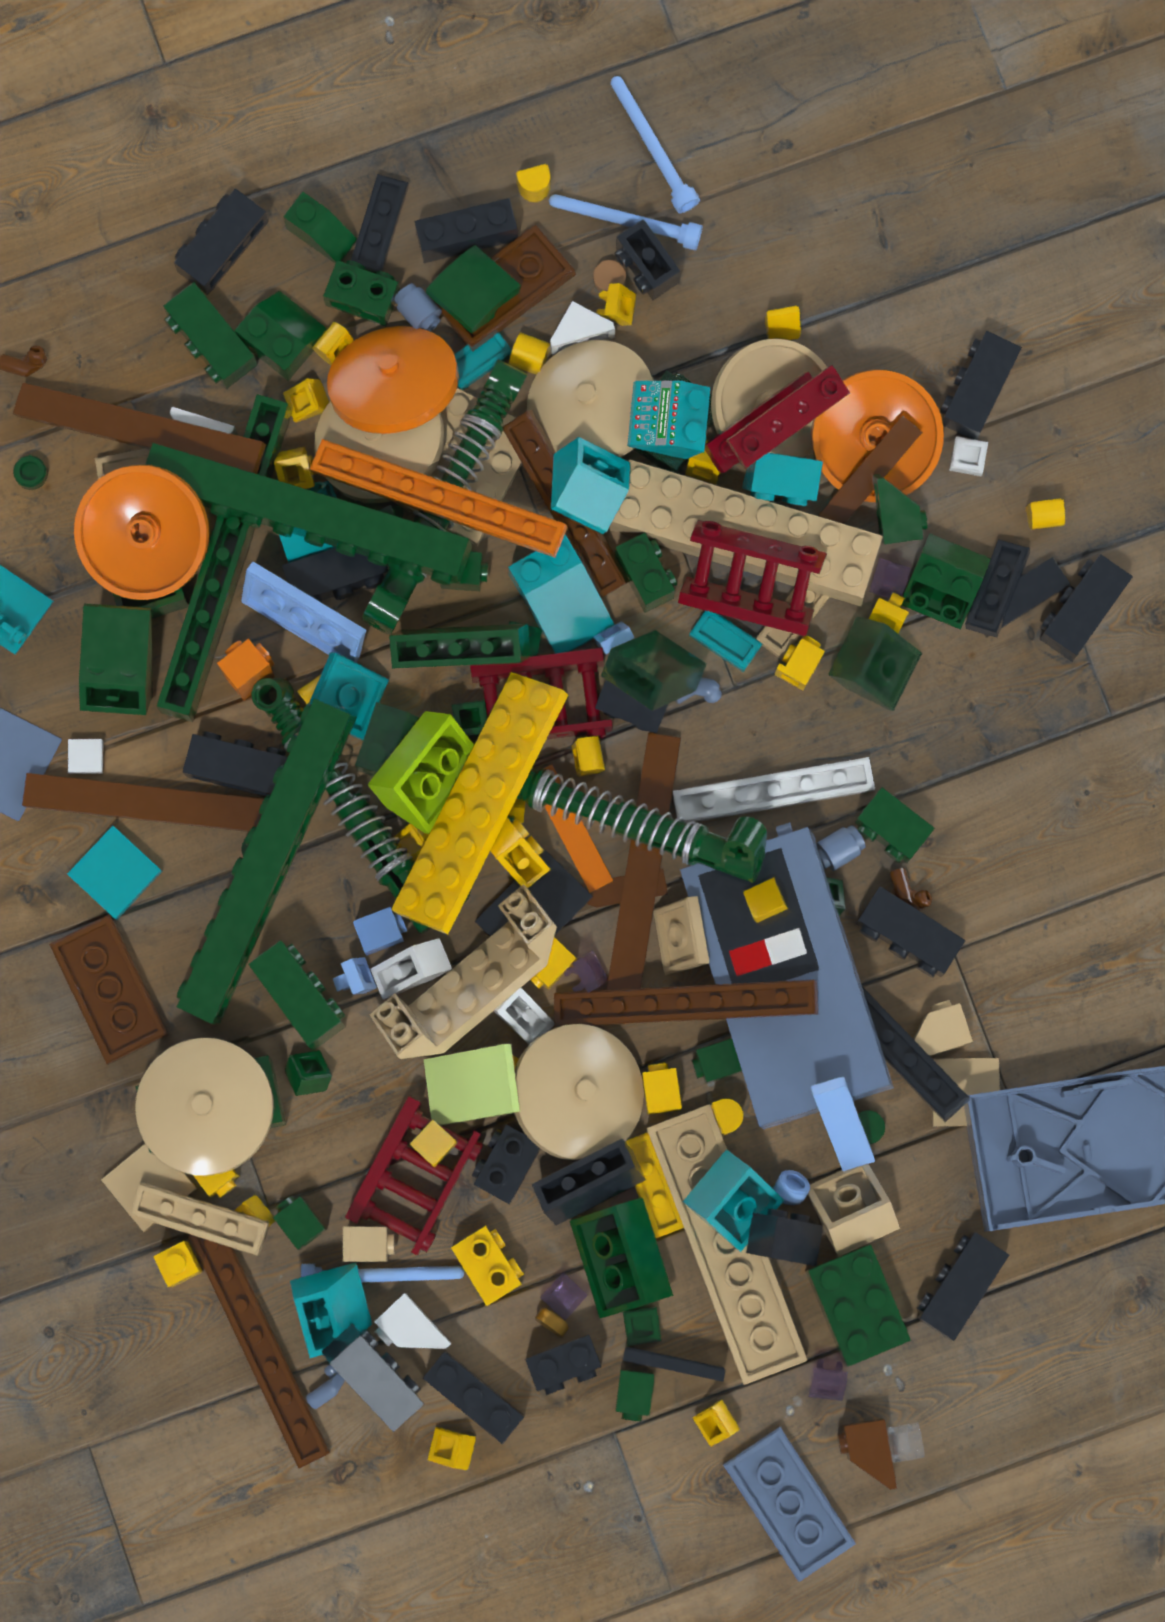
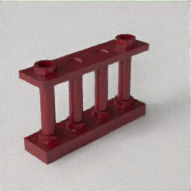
M830 365L815 377H812L809 371L804 372L705 443V451L719 473H725L738 462L745 469L850 394V391L833 365Z
M698 520L690 538V541L701 544L695 578H686L679 594L678 603L806 636L815 610L804 606L811 572L820 574L827 553L818 551V549L812 546H798L724 527L715 521ZM714 547L734 552L727 586L708 581ZM746 556L766 560L758 595L740 589ZM779 564L798 569L791 603L776 600L772 597Z
M602 648L533 656L521 663L470 665L472 684L479 683V686L483 687L487 719L498 699L496 685L499 684V680L508 679L511 672L532 679V676L545 674V678L549 679V685L564 690L562 677L565 676V672L578 670V674L582 675L588 722L568 725L566 705L564 703L555 721V727H552L546 740L580 735L604 738L606 737V732L612 731V719L601 721L600 710L595 709L598 701L595 673L598 672V667L604 666Z
M408 1096L345 1218L356 1224H359L361 1219L366 1221L371 1219L415 1242L416 1244L411 1253L419 1256L421 1250L427 1253L436 1237V1234L431 1231L468 1160L470 1159L475 1162L484 1144L479 1141L481 1134L476 1131L468 1140L440 1125L458 1142L454 1148L462 1151L463 1154L454 1170L441 1163H438L434 1168L416 1150L408 1147V1142L403 1140L409 1128L423 1130L432 1121L424 1117V1112L419 1110L422 1105L421 1102ZM393 1158L398 1161L402 1158L446 1181L447 1184L439 1200L392 1177V1172L388 1171V1168ZM386 1188L431 1212L423 1230L421 1231L376 1207V1202L372 1201V1198L377 1189L383 1191Z

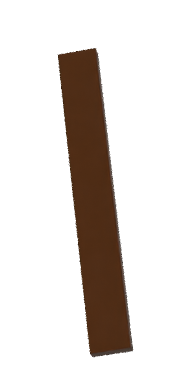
M22 383L13 410V414L17 417L151 450L152 444L155 443L254 474L258 472L266 447L262 441L27 383Z
M648 733L636 806L646 804L649 811L658 808L661 815L669 812L681 738ZM634 840L630 842L606 990L641 989L662 855H660V850L654 847L648 851V845L643 843L636 846V841Z
M26 773L22 806L25 808L249 832L253 826L257 827L262 815L259 814V809L264 799Z
M817 980L554 993V1027L571 1024L596 1026L818 1015Z
M188 1234L298 1469L330 1454L234 1248Z

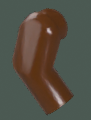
M32 346L21 359L2 354L0 357V370L28 377L46 364L45 350L40 346Z
M905 868L890 872L896 897L919 911H924L925 907H929L932 904V896L927 890L916 891L910 887Z

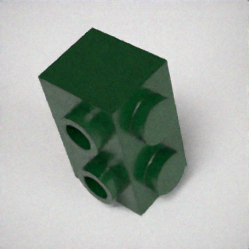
M337 260L323 298L325 306L387 327L396 303L394 298L400 289L398 282L395 281V277L386 272L377 271L375 274L364 270V266L357 262L347 260L346 263Z
M643 533L615 547V556L630 581L629 584L644 613L674 599V587L677 586V582L670 568L664 570L659 558L663 557L662 552L655 539L649 541L646 533Z
M881 787L855 821V824L859 826L857 830L864 838L870 842H874L876 839L886 847L884 852L891 859L898 863L903 860L907 864L935 829L883 787Z

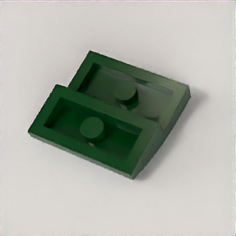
M474 245L441 272L427 287L426 294L472 334L495 317L496 309L518 295L521 285Z

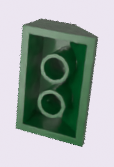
M643 1197L570 1221L600 1319L674 1296Z

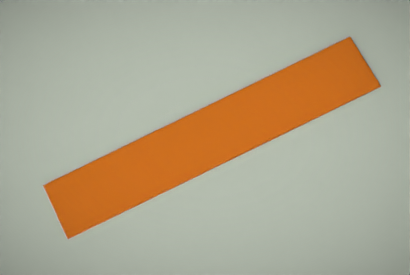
M552 764L544 768L553 771L554 775H557ZM557 777L555 782L561 784L560 778ZM546 805L545 809L588 891L591 893L612 882L613 879L582 820L576 825V814L570 813L567 820L564 821L562 818L564 810L559 808L556 814L551 816L552 806Z

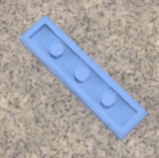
M844 1076L811 1086L813 1097L842 1170L846 1171L875 1162L872 1149Z

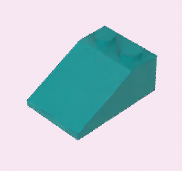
M566 534L555 558L535 551L508 566L509 577L555 654L571 652L593 640V636L615 625Z

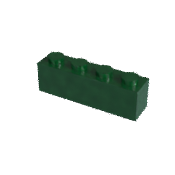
M528 624L406 629L389 635L392 669L521 663L531 657Z

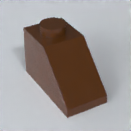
M880 1418L842 1425L843 1433L837 1434L840 1453H847L849 1461L888 1489H897L885 1419Z

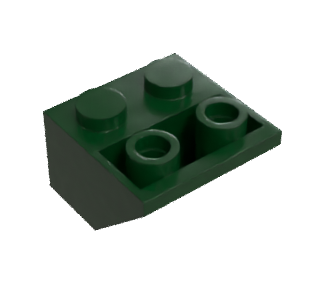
M929 533L903 595L905 599L902 606L961 630L991 558Z

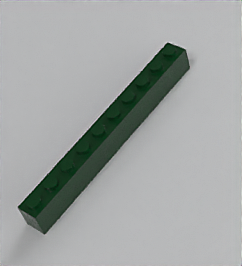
M259 394L256 395L243 437L264 442L266 447L257 474L271 478L275 468L274 461L280 452L292 413L289 403ZM229 515L228 518H222L217 516L157 703V708L163 714L190 722L194 721L255 527L242 523L240 517Z
M152 444L145 464L161 467L178 475L192 487L203 506L210 508L209 512L222 518H228L229 515L240 517L242 523L255 528H260L261 524L273 527V532L284 537H291L292 534L304 537L305 542L314 546L323 547L324 543L335 546L337 552L354 557L355 553L368 556L367 560L376 565L386 566L387 563L399 566L400 571L409 575L418 576L419 572L430 575L432 581L449 586L450 582L460 584L472 549L469 538L159 444Z
M315 698L312 704L308 703L305 706L300 721L303 722L298 735L294 734L288 743L286 751L289 753L285 765H280L273 777V783L276 785L271 796L267 795L260 806L259 814L262 815L257 827L253 826L246 837L245 844L248 845L243 858L239 857L233 866L231 874L234 876L230 888L226 887L220 895L218 906L221 908L216 919L212 918L205 929L204 937H207L202 950L198 949L191 960L190 967L193 968L189 979L184 980L178 989L176 997L179 999V1002L176 1006L177 1008L211 1024L221 1023L355 724L356 716Z

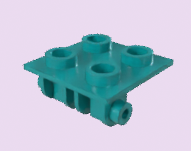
M1 565L0 645L16 655L54 601Z

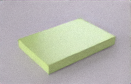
M502 1044L424 1059L431 1120H434L436 1123L448 1125L520 1112L511 1044Z

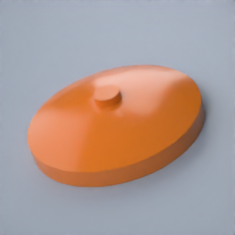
M409 326L388 327L359 337L339 353L328 373L327 390L333 409L345 423L370 433H398L425 424L446 408L457 390L459 371L452 349L438 335L425 329H415Z
M874 369L858 372L846 377L842 381L850 391V394L815 418L812 423V450L815 460L823 461L822 474L835 488L840 490L898 420L904 416L923 433L884 478L904 494L912 493L932 474L942 452L944 439L943 423L935 401L919 383L894 371ZM874 490L866 498V502H875Z
M131 465L107 473L87 490L76 512L74 540L83 566L98 584L108 591L125 598L149 600L166 596L178 590L196 574L207 552L209 524L200 498L182 478L161 467Z

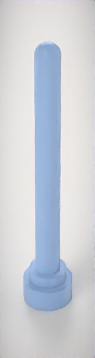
M619 76L613 77L611 79L613 90L672 189L671 196L673 198L671 202L676 211L684 213L691 210L700 202L699 196L694 188H689L688 184H683L623 79Z
M557 194L549 198V204L552 207L632 227L644 219L653 233L678 239V243L683 244V248L696 251L701 237L702 225L689 222L688 225L682 223L681 226Z
M301 1264V1277L326 1271L322 1270V1267H315V1264ZM462 1266L358 1269L361 1283L461 1279L465 1275V1270Z

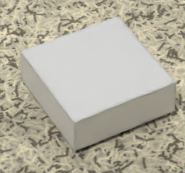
M956 436L949 471L982 476L988 442Z
M68 739V773L103 774V740Z

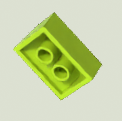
M425 711L371 779L368 786L386 808L422 832L429 834L474 744L451 714Z

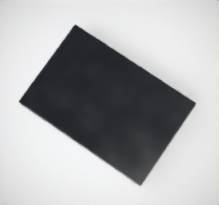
M545 850L540 857L551 870L532 884L528 890L557 926L555 937L593 896ZM516 880L475 921L489 936H492L509 921L498 905L520 887Z

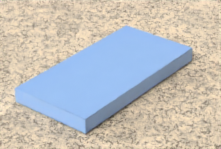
M255 562L250 564L246 570L241 598L242 603L330 655V652H335L356 663L359 661L366 629Z

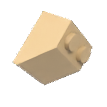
M869 1164L846 1171H838L810 1184L808 1197L838 1257L900 1229L891 1201Z

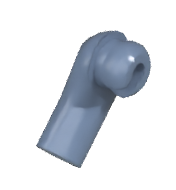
M695 676L678 685L672 696L678 704L694 695L704 696L708 703H715L721 698L722 693L719 689L720 685L715 680Z
M331 1365L324 1369L325 1374L330 1379L306 1396L307 1402L313 1409L319 1408L335 1397L345 1382Z

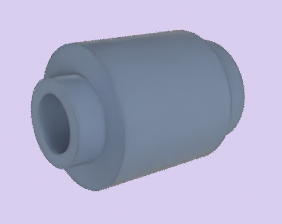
M411 283L400 290L395 296L394 301L397 304V310L415 329L421 328L432 331L440 323L441 309L421 287H416L414 283Z
M853 825L847 828L841 827L816 843L823 868H829L833 872L861 855V850L866 848L861 834Z

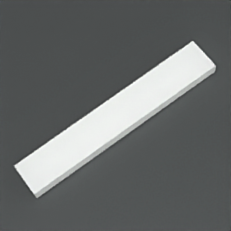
M869 757L681 789L672 793L677 818L683 817L684 822L687 824L691 821L699 822L872 792L875 790L870 760Z

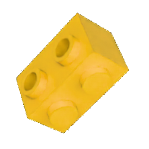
M507 817L490 851L520 886L524 884L529 888L551 869L540 857L539 854L544 850L532 835L526 839L529 832L520 821L516 819L511 822Z
M487 1226L457 1243L451 1249L486 1306H489L522 1285L519 1278L524 1274L514 1258L507 1260L501 1249L506 1244L496 1228L489 1231Z

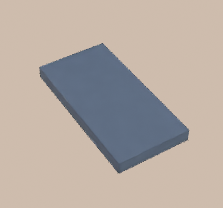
M780 1426L723 1464L798 1582L856 1544Z

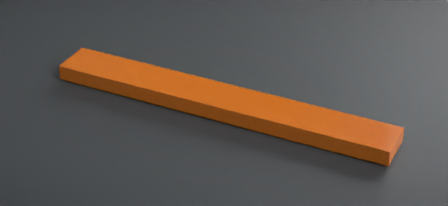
M324 439L321 440L310 466L312 473L554 558L568 528L565 523Z

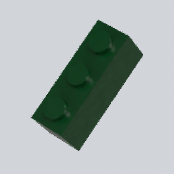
M194 282L163 305L167 315L164 318L165 323L175 335L179 332L182 333L187 340L184 346L194 359L201 357L208 365L204 370L215 384L221 381L225 388L228 389L257 366L255 356Z

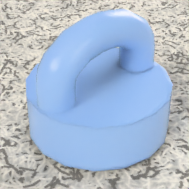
M785 1170L781 1172L773 1189L784 1199L782 1203L798 1205L804 1201L809 1193L810 1184L799 1172Z

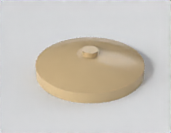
M767 339L741 348L725 362L713 386L711 413L717 434L724 431L804 372L809 371L811 376L815 377L826 369L827 366L813 351L790 340ZM813 420L768 453L815 459L811 444Z
M606 340L583 341L559 351L542 366L541 371L537 373L532 382L527 400V411H533L556 452L577 437H580L621 458L634 449L627 447L633 382L654 381L644 361L626 346Z
M330 401L317 424L314 440L315 455L321 440L324 439L430 476L439 462L444 446L442 417L439 413L425 424L403 432L390 434L370 433L345 423L336 414ZM326 477L336 490L353 500L364 503H386L392 501Z
M565 1025L547 1031L537 1037L520 1056L514 1070L520 1112H516L515 1116L527 1137L540 1149L561 1159L578 1161L621 1138L626 1141L631 1135L642 1112L644 1101L643 1080L635 1058L628 1048L614 1035L591 1025Z
M197 1038L170 1047L151 1063L138 1087L135 1107L141 1136L148 1148L158 1159L166 1165L186 1174L212 1176L239 1167L259 1150L271 1127L274 1103L268 1078L252 1056L240 1047L224 1040Z

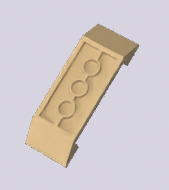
M524 884L498 905L509 921L408 1006L394 993L370 1014V1017L398 1058L406 1059L444 1053L547 966L557 926Z

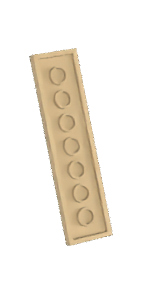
M710 1104L646 1128L743 1385L808 1361L769 1258L747 1254V1246L740 1252L683 1203V1200L727 1149Z

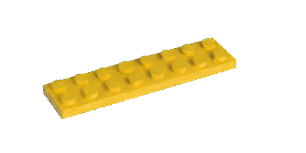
M511 672L391 909L392 911L447 935L449 934L568 697L564 690Z

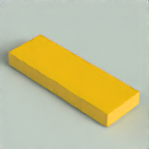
M648 1132L626 1140L625 1142L633 1150L646 1178L645 1181L635 1185L638 1197H643L655 1238L684 1228Z

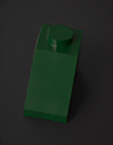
M303 191L283 216L288 231L334 263L337 260L342 262L357 242V238L329 209Z
M874 474L873 484L879 535L883 536L881 542L885 545L923 539L922 530H926L928 527L925 510H920V506L880 474Z

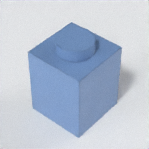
M391 907L353 921L366 956L404 942L401 933L407 931L402 916L393 914Z

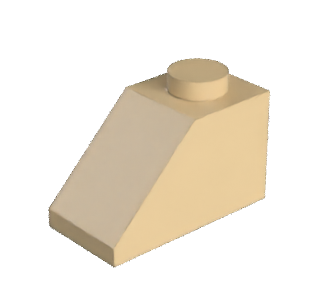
M950 1000L931 1006L932 1012L924 1016L913 1038L929 1056L973 1042L961 1004L951 1005Z
M343 1227V1262H388V1255H394L395 1237L394 1234H388L387 1227Z

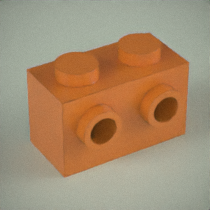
M249 638L243 643L239 640L232 644L225 651L227 656L217 663L224 677L243 700L251 696L253 686L257 681L275 677L271 669L275 665L271 660L272 657L260 642L254 646Z

